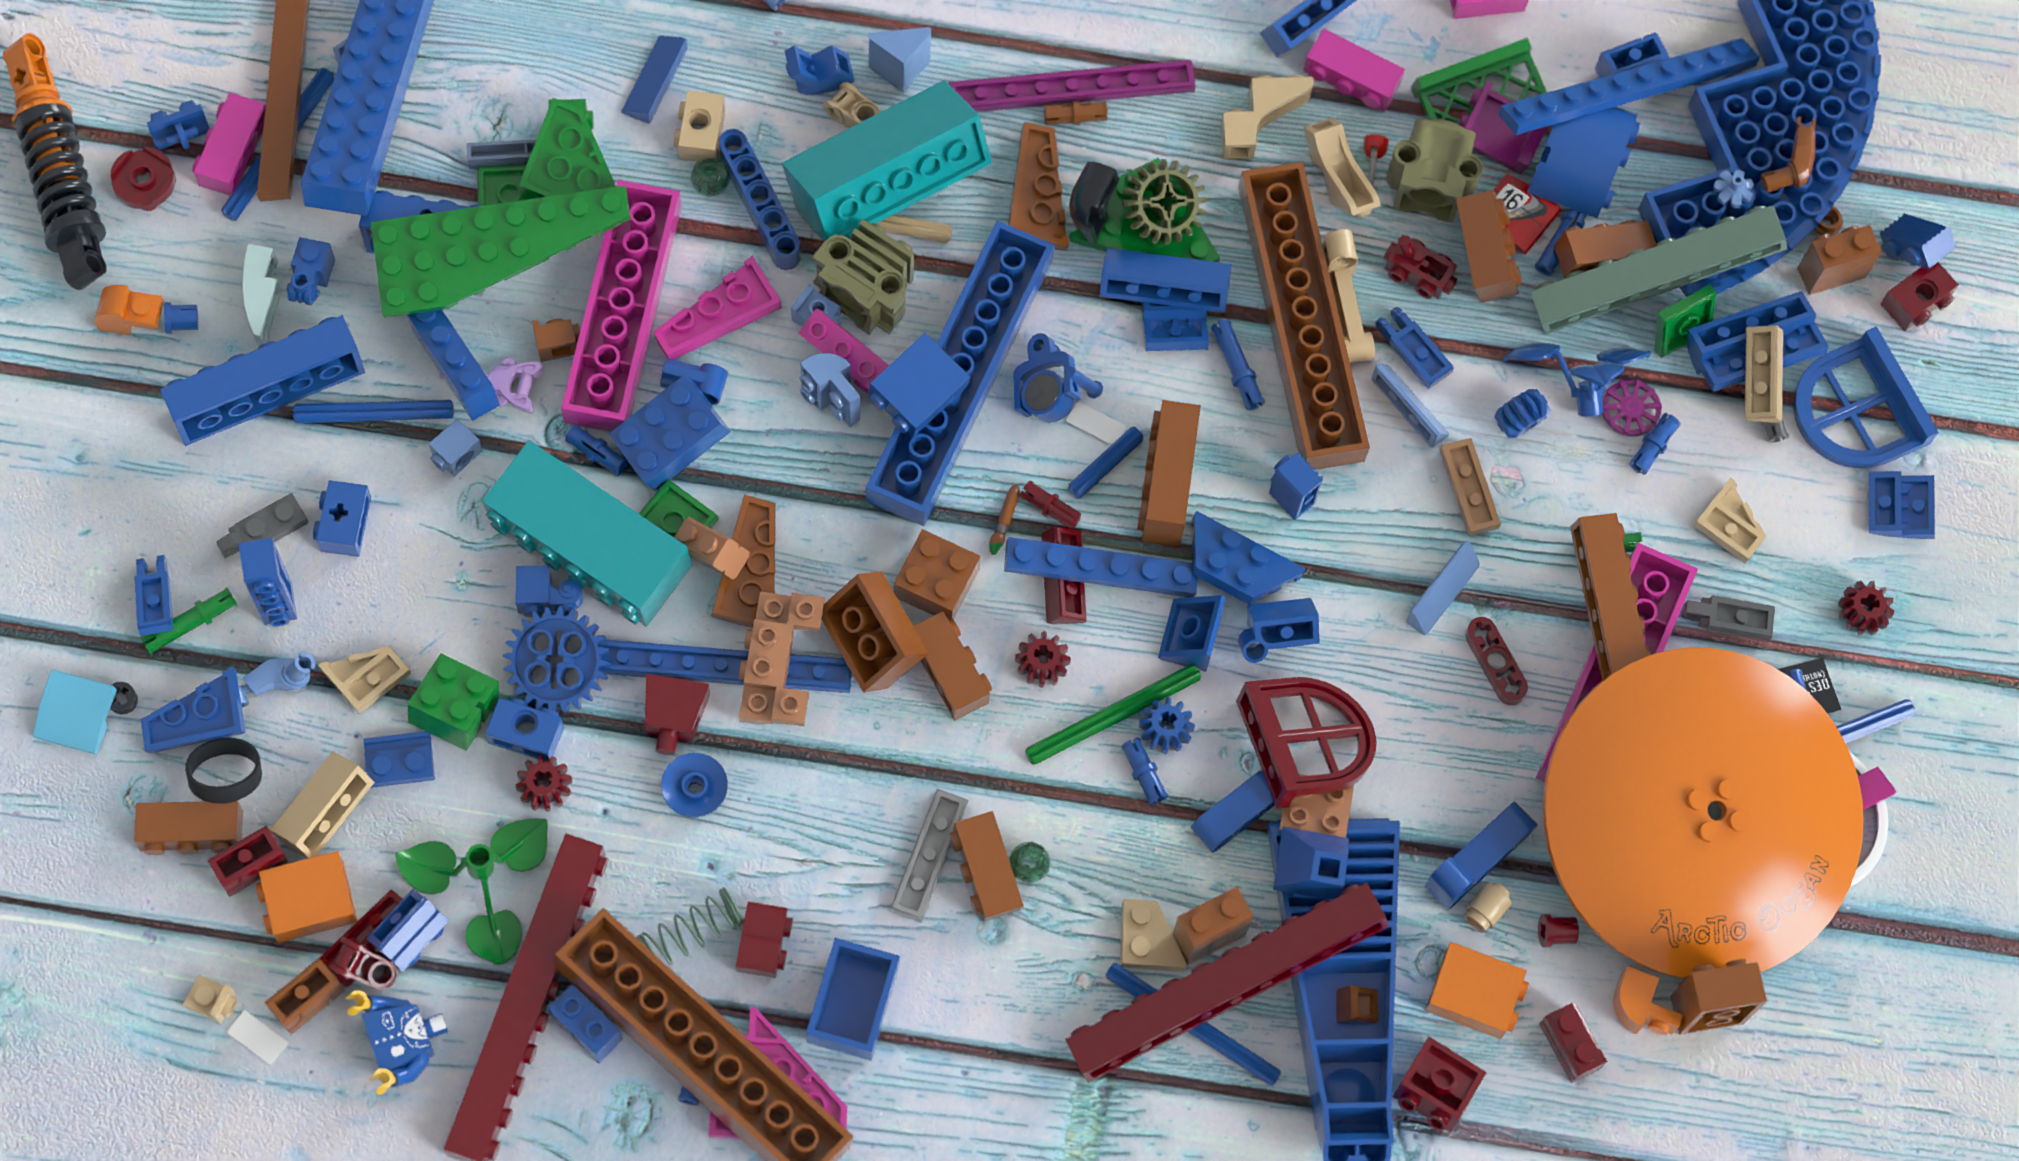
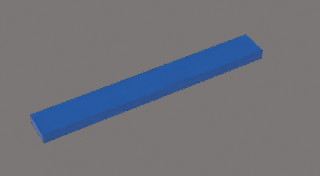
M605 640L600 644V647L610 649V653L602 656V660L611 663V666L602 667L601 672L606 675L646 678L647 674L696 682L744 685V680L739 679L741 661L748 660L749 651ZM791 654L785 688L850 693L852 672L844 658Z

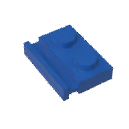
M422 731L363 739L366 774L374 781L370 788L435 780L430 733Z

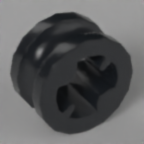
M126 682L112 684L117 690L116 694L122 692L125 695L128 692L126 695L128 701L123 705L118 701L116 705L114 704L117 701L115 696L110 709L119 715L132 712L138 703V696L133 687Z

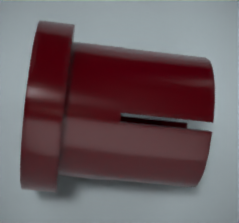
M1541 914L1538 921L1540 945L1543 948H1550L1553 944H1576L1579 939L1577 918L1552 917L1550 914Z

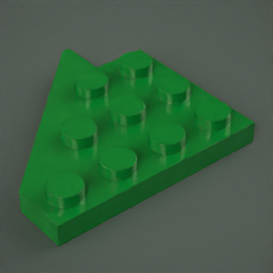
M1156 158L1152 161H1154L1158 167L1159 158ZM1147 163L1140 166L1148 171ZM1126 174L1119 176V182L1105 207L1109 219L1096 244H1092L1084 239L1077 230L1069 234V240L1072 243L1106 252L1107 248L1212 262L1220 261L1219 254L1201 226L1194 227L1189 224L1193 232L1191 236H1186L1182 233L1181 242H1175L1171 236L1170 244L1165 245L1161 241V236L1157 243L1150 242V234L1146 238L1139 237L1142 226L1132 230L1130 226L1136 219L1134 217L1126 219L1124 216L1125 213L1132 211L1131 206H1122V201L1131 200L1130 195L1123 193ZM1144 191L1143 198L1152 196V193L1149 191ZM1165 197L1152 201L1153 204L1160 203V206L1178 202L1177 200H1169V198ZM1179 206L1175 210L1174 220H1171V227L1181 220L1186 206ZM1143 208L1147 218L1153 224L1160 227V221H1157L1155 211L1151 208Z

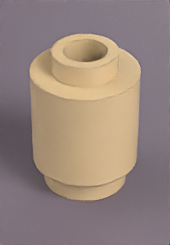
M1498 882L1494 884L1485 883L1467 905V912L1464 914V918L1471 926L1484 933L1488 928H1493L1512 905V901L1509 898L1511 893Z

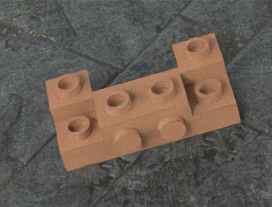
M760 592L753 629H747L744 648L749 649L748 660L741 661L739 679L744 680L739 713L740 722L757 725H805L809 691L785 687L794 630L820 632L825 597L792 593V596Z

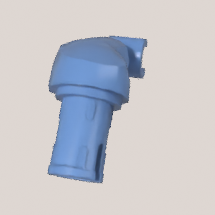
M300 653L294 659L274 658L266 660L243 677L246 685L239 686L242 708L249 704L246 694L253 692L256 697L273 689L294 691L304 687L309 682L310 671L315 668L313 656L308 653Z

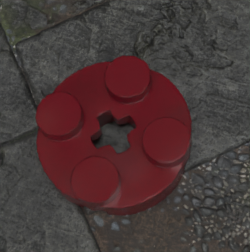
M142 147L143 150L135 152L132 150L126 151L116 159L111 168L110 177L117 198L125 205L135 209H142L143 211H152L159 204L167 200L174 190L176 175L172 165L164 153L154 148ZM146 173H149V181L139 184L136 176L138 174L144 176Z

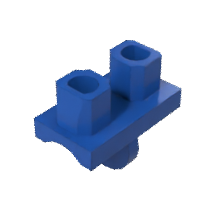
M189 100L180 104L178 112L167 115V112L161 110L150 115V121L146 123L157 150L178 143H182L184 150L190 148L187 140L207 134L210 127L201 104L196 105L194 101Z

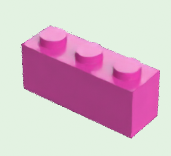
M1323 28L1306 57L1303 71L1308 73L1310 77H1313L1314 80L1324 81L1334 86L1340 93L1352 95L1362 100L1366 106L1373 109L1378 108L1385 112L1402 82L1405 69Z
M230 92L226 101L220 103L216 113L217 121L214 128L208 130L205 136V148L202 155H198L193 164V173L200 187L229 196L233 193L242 180L263 133L265 103Z

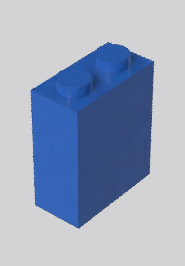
M924 333L870 383L868 394L870 395L871 403L880 411L885 410L892 417V422L902 433L908 432L914 437L967 388L971 377Z

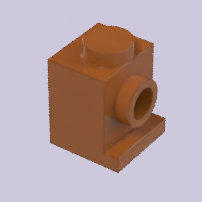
M553 319L544 325H539L538 320L532 321L541 362L575 354L576 343L580 334L578 323L572 324L571 319Z

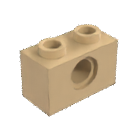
M687 90L686 102L680 101L678 119L682 120L681 129L675 130L674 147L679 148L680 160L717 164L719 138L722 134L726 110L725 95ZM697 124H702L706 126L705 128L699 130L692 128Z

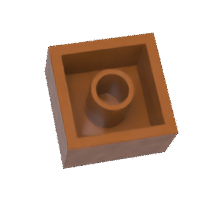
M922 529L893 584V592L899 600L933 616L943 611L948 620L954 619L980 569L981 556Z

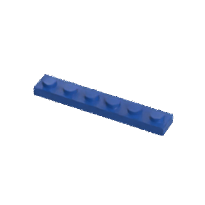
M1008 537L1006 541L1004 572L1183 597H1194L1197 592V577L1193 575L1191 562Z

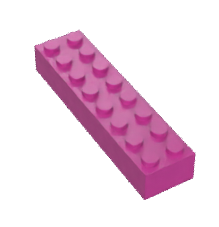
M618 180L616 187L626 186L631 220L606 231L604 234L561 406L564 423L612 432L632 415L682 208L680 191Z
M1637 543L1630 555V577L1632 585H1635L1638 592V602L1636 605L1638 615L1643 618L1645 625L1643 635L1645 647L1653 655L1664 651L1698 568L1641 543ZM1594 642L1536 775V779L1545 782L1554 746L1565 723L1578 704L1594 687L1602 682Z

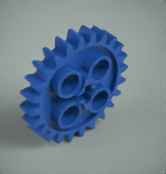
M559 606L556 615H554L551 608L545 607L544 617H541L538 612L534 611L532 612L534 622L530 623L525 619H521L525 629L523 631L512 629L517 640L506 641V644L513 648L512 653L503 654V657L511 660L512 664L504 667L503 670L514 674L507 683L510 685L519 684L514 694L521 696L527 693L524 702L528 705L537 700L536 710L540 711V708H545L546 704H548V709L556 712L558 705H560L564 713H569L570 703L576 708L581 709L580 699L582 697L588 701H593L592 695L589 692L591 689L602 691L600 685L596 683L597 680L608 679V676L602 673L601 669L602 667L611 666V663L602 660V656L610 653V649L600 647V644L607 638L604 635L595 636L599 629L597 624L587 627L590 617L584 615L577 621V610L572 609L568 616H566L565 608ZM558 631H561L562 637L560 639L559 647L557 649L558 643L556 635ZM541 634H547L549 646L543 651H538L535 647L537 637ZM575 636H579L582 640V647L577 653L571 654L567 647L568 641ZM558 652V655L564 657L563 663H558L556 667V665L550 663L551 657H556ZM543 666L547 674L546 679L540 684H535L532 679L533 671ZM571 669H576L579 673V680L575 685L568 687L564 679L565 674ZM557 672L556 677L558 684L557 688L553 689L552 683L555 678V673Z

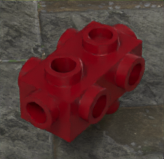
M1407 235L1401 236L1397 244L1392 242L1383 259L1387 260L1385 270L1389 271L1388 276L1393 281L1400 284L1406 281L1416 287L1415 291L1426 299H1431L1433 296L1439 300L1443 292L1449 295L1458 278L1454 277L1458 265L1453 263L1448 256L1433 252L1426 248L1420 240L1410 238Z

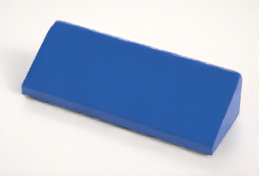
M659 35L621 111L622 114L648 124L651 123L688 49L686 38Z

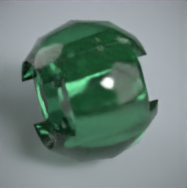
M713 157L702 158L694 165L691 171L693 187L699 194L707 197L720 195L726 190L730 182V173L727 166L721 160Z
M1022 842L1012 850L1009 856L1014 877L1025 883L1037 882L1049 872L1051 865L1050 855L1042 845L1036 842ZM1025 856H1029L1031 860L1037 859L1034 868H1030L1028 864L1022 865Z

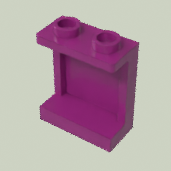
M1487 81L1482 89L1476 87L1469 100V104L1473 105L1469 115L1466 113L1462 115L1458 125L1476 134L1473 151L1522 175L1530 165L1548 126L1515 135L1498 115L1501 105L1514 101L1491 90L1493 83Z

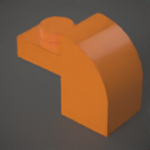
M126 285L106 286L102 289L94 322L99 331L124 335L131 334L132 326L157 330L164 300L159 295L130 291Z
M1627 966L1620 975L1613 998L1614 1011L1620 1023L1634 1034H1637L1644 1024L1648 1025V1029L1660 1035L1673 1034L1679 1028L1683 1015L1651 1003L1659 978Z

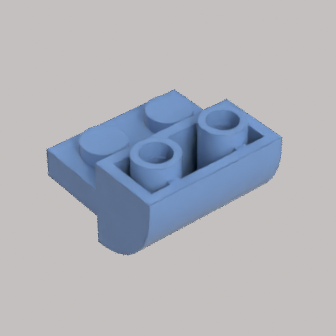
M830 353L812 355L800 363L801 376L799 377L801 381L800 393L806 402L810 405L814 403L820 411L829 406L833 415L839 421L844 419L849 427L860 421V395L851 385V365L842 357Z

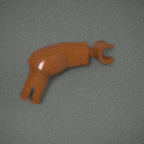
M1801 117L1797 118L1793 150L1789 163L1781 169L1761 174V182L1766 193L1790 185L1800 188L1807 183L1815 158V118H1812V124L1809 126L1802 125Z

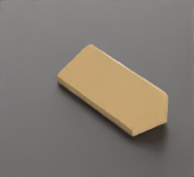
M1778 325L1746 327L1745 420L1780 423L1782 422L1783 330Z

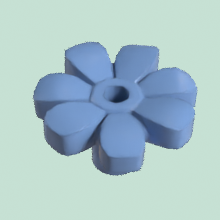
M1735 170L1733 176L1728 171H1724L1719 175V180L1714 183V191L1721 192L1717 200L1722 205H1725L1730 200L1733 208H1740L1742 201L1749 202L1752 199L1753 193L1751 190L1754 184L1751 179L1744 180V172L1741 170Z

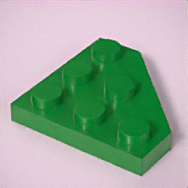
M556 98L552 99L520 180V187L545 197L616 187L583 109Z

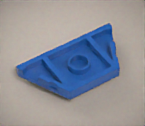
M1198 511L1195 512L1191 521L1192 526H1194V538L1192 540V552L1194 554L1192 568L1194 576L1249 605L1261 600L1266 594L1277 592L1282 588L1283 584L1293 579L1298 581L1302 578L1305 568L1208 516Z

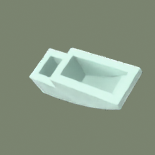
M248 243L243 267V298L247 319L259 347L268 340L282 292L277 279L273 278L278 262L273 248Z

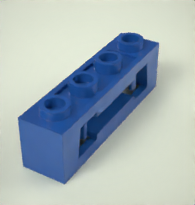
M273 538L238 543L243 579L264 624L284 626L290 620H296L297 612L292 581Z

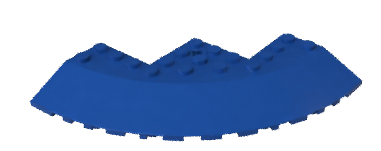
M1871 0L1737 1V5L1766 67L1696 87L1688 103V107L1717 172L1647 192L1639 205L1638 211L1642 220L1649 222L1657 245L1660 241L1668 238L1676 240L1685 237L1689 231L1696 228L1704 227L1707 229L1716 226L1724 218L1732 216L1738 218L1747 215L1748 211L1755 207L1766 206L1767 208L1773 205L1786 238L1787 250L1679 287L1686 297L1709 284L1716 291V295L1762 273L1792 251L1814 230L1843 193L1862 157L1865 144L1872 130L1876 102L1879 97L1878 82L1881 72V55H1879L1878 48L1879 29L1876 26L1874 17L1876 11ZM1801 117V124L1804 126L1811 125L1812 118H1815V158L1807 183L1800 188L1790 185L1766 193L1761 182V174L1781 169L1789 163L1793 150L1797 118ZM1735 170H1741L1744 172V180L1751 179L1753 181L1752 199L1749 202L1742 201L1740 208H1733L1730 200L1725 205H1722L1717 200L1721 192L1714 191V183L1719 180V175L1724 171H1728L1733 176Z

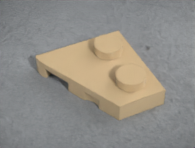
M1730 478L1693 526L1746 564L1764 541L1766 535L1760 524L1754 520L1753 512L1748 503H1743L1735 489L1737 487L1735 480Z
M390 646L374 649L367 654L357 653L349 655L348 659L332 663L324 661L318 665L320 670L358 714L365 711L411 674L410 669Z
M1124 899L1122 902L1120 966L1184 972L1186 961L1158 902Z

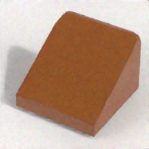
M1353 985L1337 989V1021L1342 1023H1378V989Z

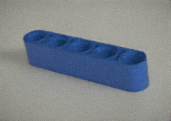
M728 129L719 138L721 161L773 263L781 270H791L800 262L799 238L747 137L738 129ZM730 146L740 147L736 151H730L727 148ZM744 171H750L753 173L751 176L747 177L740 175V173ZM759 196L766 198L763 202H755L753 199ZM770 222H777L778 224H780L776 228H769L766 226ZM782 248H790L793 250V252L789 254H782L781 252H779V250H781Z

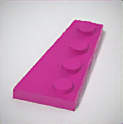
M753 255L744 261V266L735 273L731 271L722 278L723 282L711 292L707 290L700 295L697 303L689 309H682L654 331L655 339L667 359L674 360L782 308L779 297Z

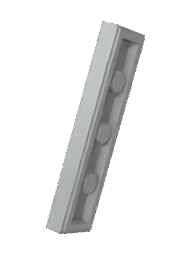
M937 788L890 907V912L920 923L922 922L952 845L949 833L954 832V823L961 821L968 804V799Z

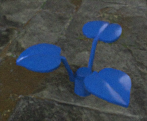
M1538 342L1515 348L1503 357V362L1508 359L1537 361L1550 357L1557 359L1571 389V397H1577L1578 415L1592 417L1603 414L1602 394L1604 393V388L1606 389L1610 382L1624 371V365L1622 364L1632 363L1645 357L1649 358L1651 351L1633 348L1609 349L1597 355V360L1603 361V363L1580 365L1568 370L1561 352H1559V345ZM1572 376L1584 379L1586 381L1580 382L1579 388H1576Z

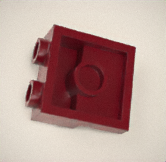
M1428 1036L1392 1097L1398 1100V1105L1404 1111L1409 1113L1416 1111L1426 1117L1429 1126L1437 1131L1447 1130L1451 1133L1487 1072Z

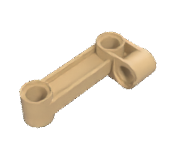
M1347 229L1335 230L1324 237L1323 250L1350 363L1374 360L1375 345L1371 332L1364 333L1351 275H1355L1358 263L1352 231Z

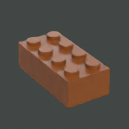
M1162 400L1161 410H1154L1145 466L1146 473L1141 496L1142 502L1137 530L1143 531L1142 542L1180 547L1186 521L1201 405Z

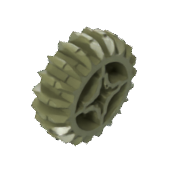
M1160 159L1158 167L1154 161H1150L1147 163L1148 171L1143 167H1139L1136 170L1140 179L1134 176L1128 179L1130 184L1134 186V189L1124 188L1123 193L1130 195L1131 200L1122 201V206H1131L1132 211L1125 213L1124 216L1126 219L1134 217L1136 220L1131 224L1130 228L1136 230L1142 226L1139 237L1146 238L1150 234L1151 243H1157L1160 236L1164 245L1170 244L1171 236L1175 242H1181L1182 233L1186 236L1193 234L1189 224L1194 227L1201 225L1195 216H1203L1206 213L1204 209L1198 208L1199 204L1207 202L1206 197H1198V192L1205 190L1204 185H1194L1199 178L1198 174L1187 177L1190 171L1188 165L1183 166L1179 170V161L1173 160L1168 166L1166 159ZM1158 177L1159 183L1156 184L1154 194L1149 198H1143L1147 185L1154 178ZM1169 177L1176 180L1182 186L1186 196H1180L1174 192L1172 183L1169 182ZM1164 197L1169 198V200L1178 201L1177 203H1170V205L1165 207L1160 206V203H1152V201ZM1179 206H1186L1181 220L1171 227V220H1174L1175 210ZM1143 208H1151L1155 211L1157 221H1160V227L1153 224L1147 218Z

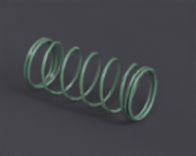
M722 887V889H719V894L727 914L715 899L706 896V908L712 924L700 909L694 905H690L689 911L696 933L683 917L674 914V924L680 942L667 926L662 923L658 924V933L665 953L648 933L643 932L639 936L637 935L636 938L653 952L645 938L646 935L668 964L672 965L673 961L665 944L661 926L672 937L684 955L688 956L689 953L676 917L685 924L701 947H704L705 944L696 924L692 908L701 915L719 939L721 936L711 913L708 899L716 905L733 929L736 930V925L741 927L744 924V919L726 888Z

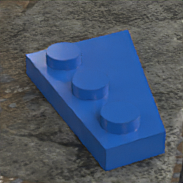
M233 667L222 672L220 677L209 683L201 684L192 693L179 700L175 699L142 718L141 726L145 752L150 754L218 738L245 734L236 669Z

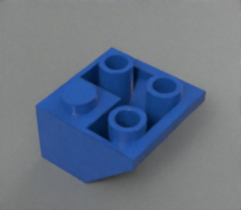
M1283 827L1273 890L1327 900H1334L1340 897L1345 881L1349 838Z

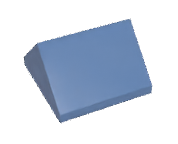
M930 27L869 33V68L904 92L930 63Z

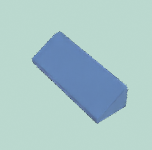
M1377 364L1371 380L1427 444L1433 448L1447 438L1449 435L1448 431L1397 373L1387 364Z
M1466 540V542L1464 541L1410 610L1406 623L1421 634L1427 635L1479 568L1478 557L1470 542Z

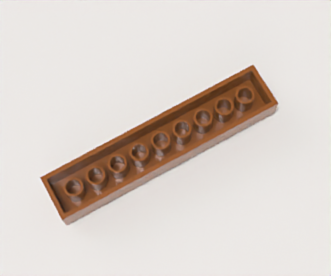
M1303 162L1244 170L1241 173L1238 189L1298 453H1301V458H1305V462H1309V467H1314V470L1365 462L1370 446Z
M604 908L555 954V968L764 1161H838L850 1149L854 1136Z

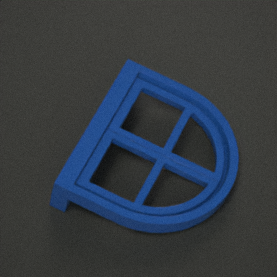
M1877 326L1866 330L1860 339L1816 359L1806 369L1795 389L1793 411L1801 435L1818 454L1841 466L1865 469L1887 464L1930 445L1939 433ZM1860 358L1879 392L1850 404L1831 370ZM1824 375L1843 408L1814 419L1811 408L1812 392L1818 380ZM1886 403L1905 437L1876 448L1857 414ZM1849 418L1867 450H1853L1840 446L1829 439L1821 430Z

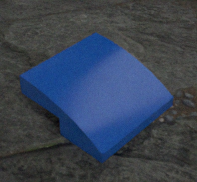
M1142 302L1145 351L1208 350L1207 310Z
M1901 471L1869 472V533L1888 537L1935 539L1934 475L1902 476Z

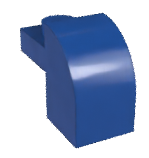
M833 45L813 55L796 46L785 50L786 71L789 77L795 80L797 91L801 94L816 95L833 92L840 89V85L843 82L850 84L855 82L849 54Z

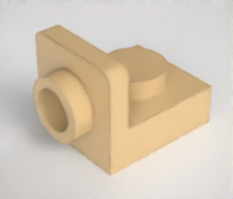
M198 975L182 1005L186 1009L221 1024L224 1018H229L237 1005L235 997L237 993L229 985L223 986Z

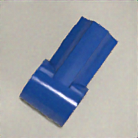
M667 359L662 370L661 387L668 388L681 376L686 375L696 383L711 405L719 404L728 376L726 369L711 363L697 366Z

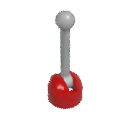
M1378 134L1366 135L1363 144L1365 155L1371 159L1368 180L1372 186L1374 184L1377 160L1385 156L1389 145V139Z

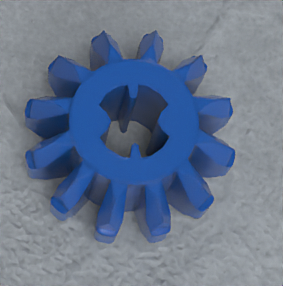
M1528 389L1504 403L1497 410L1494 418L1498 422L1497 425L1508 438H1517L1545 420L1550 414L1551 409L1547 404V400L1540 394L1538 389Z
M1170 697L1165 699L1163 706L1156 699L1152 701V709H1143L1142 715L1144 719L1139 720L1138 727L1144 730L1141 734V739L1143 741L1152 739L1149 747L1151 750L1161 745L1163 754L1168 753L1170 745L1178 752L1182 747L1181 742L1189 744L1191 741L1189 733L1193 732L1195 724L1189 721L1192 718V712H1181L1184 705L1182 701H1179L1176 706H1172ZM1167 721V725L1172 723V729L1166 730L1167 726L1164 729L1161 728V722Z

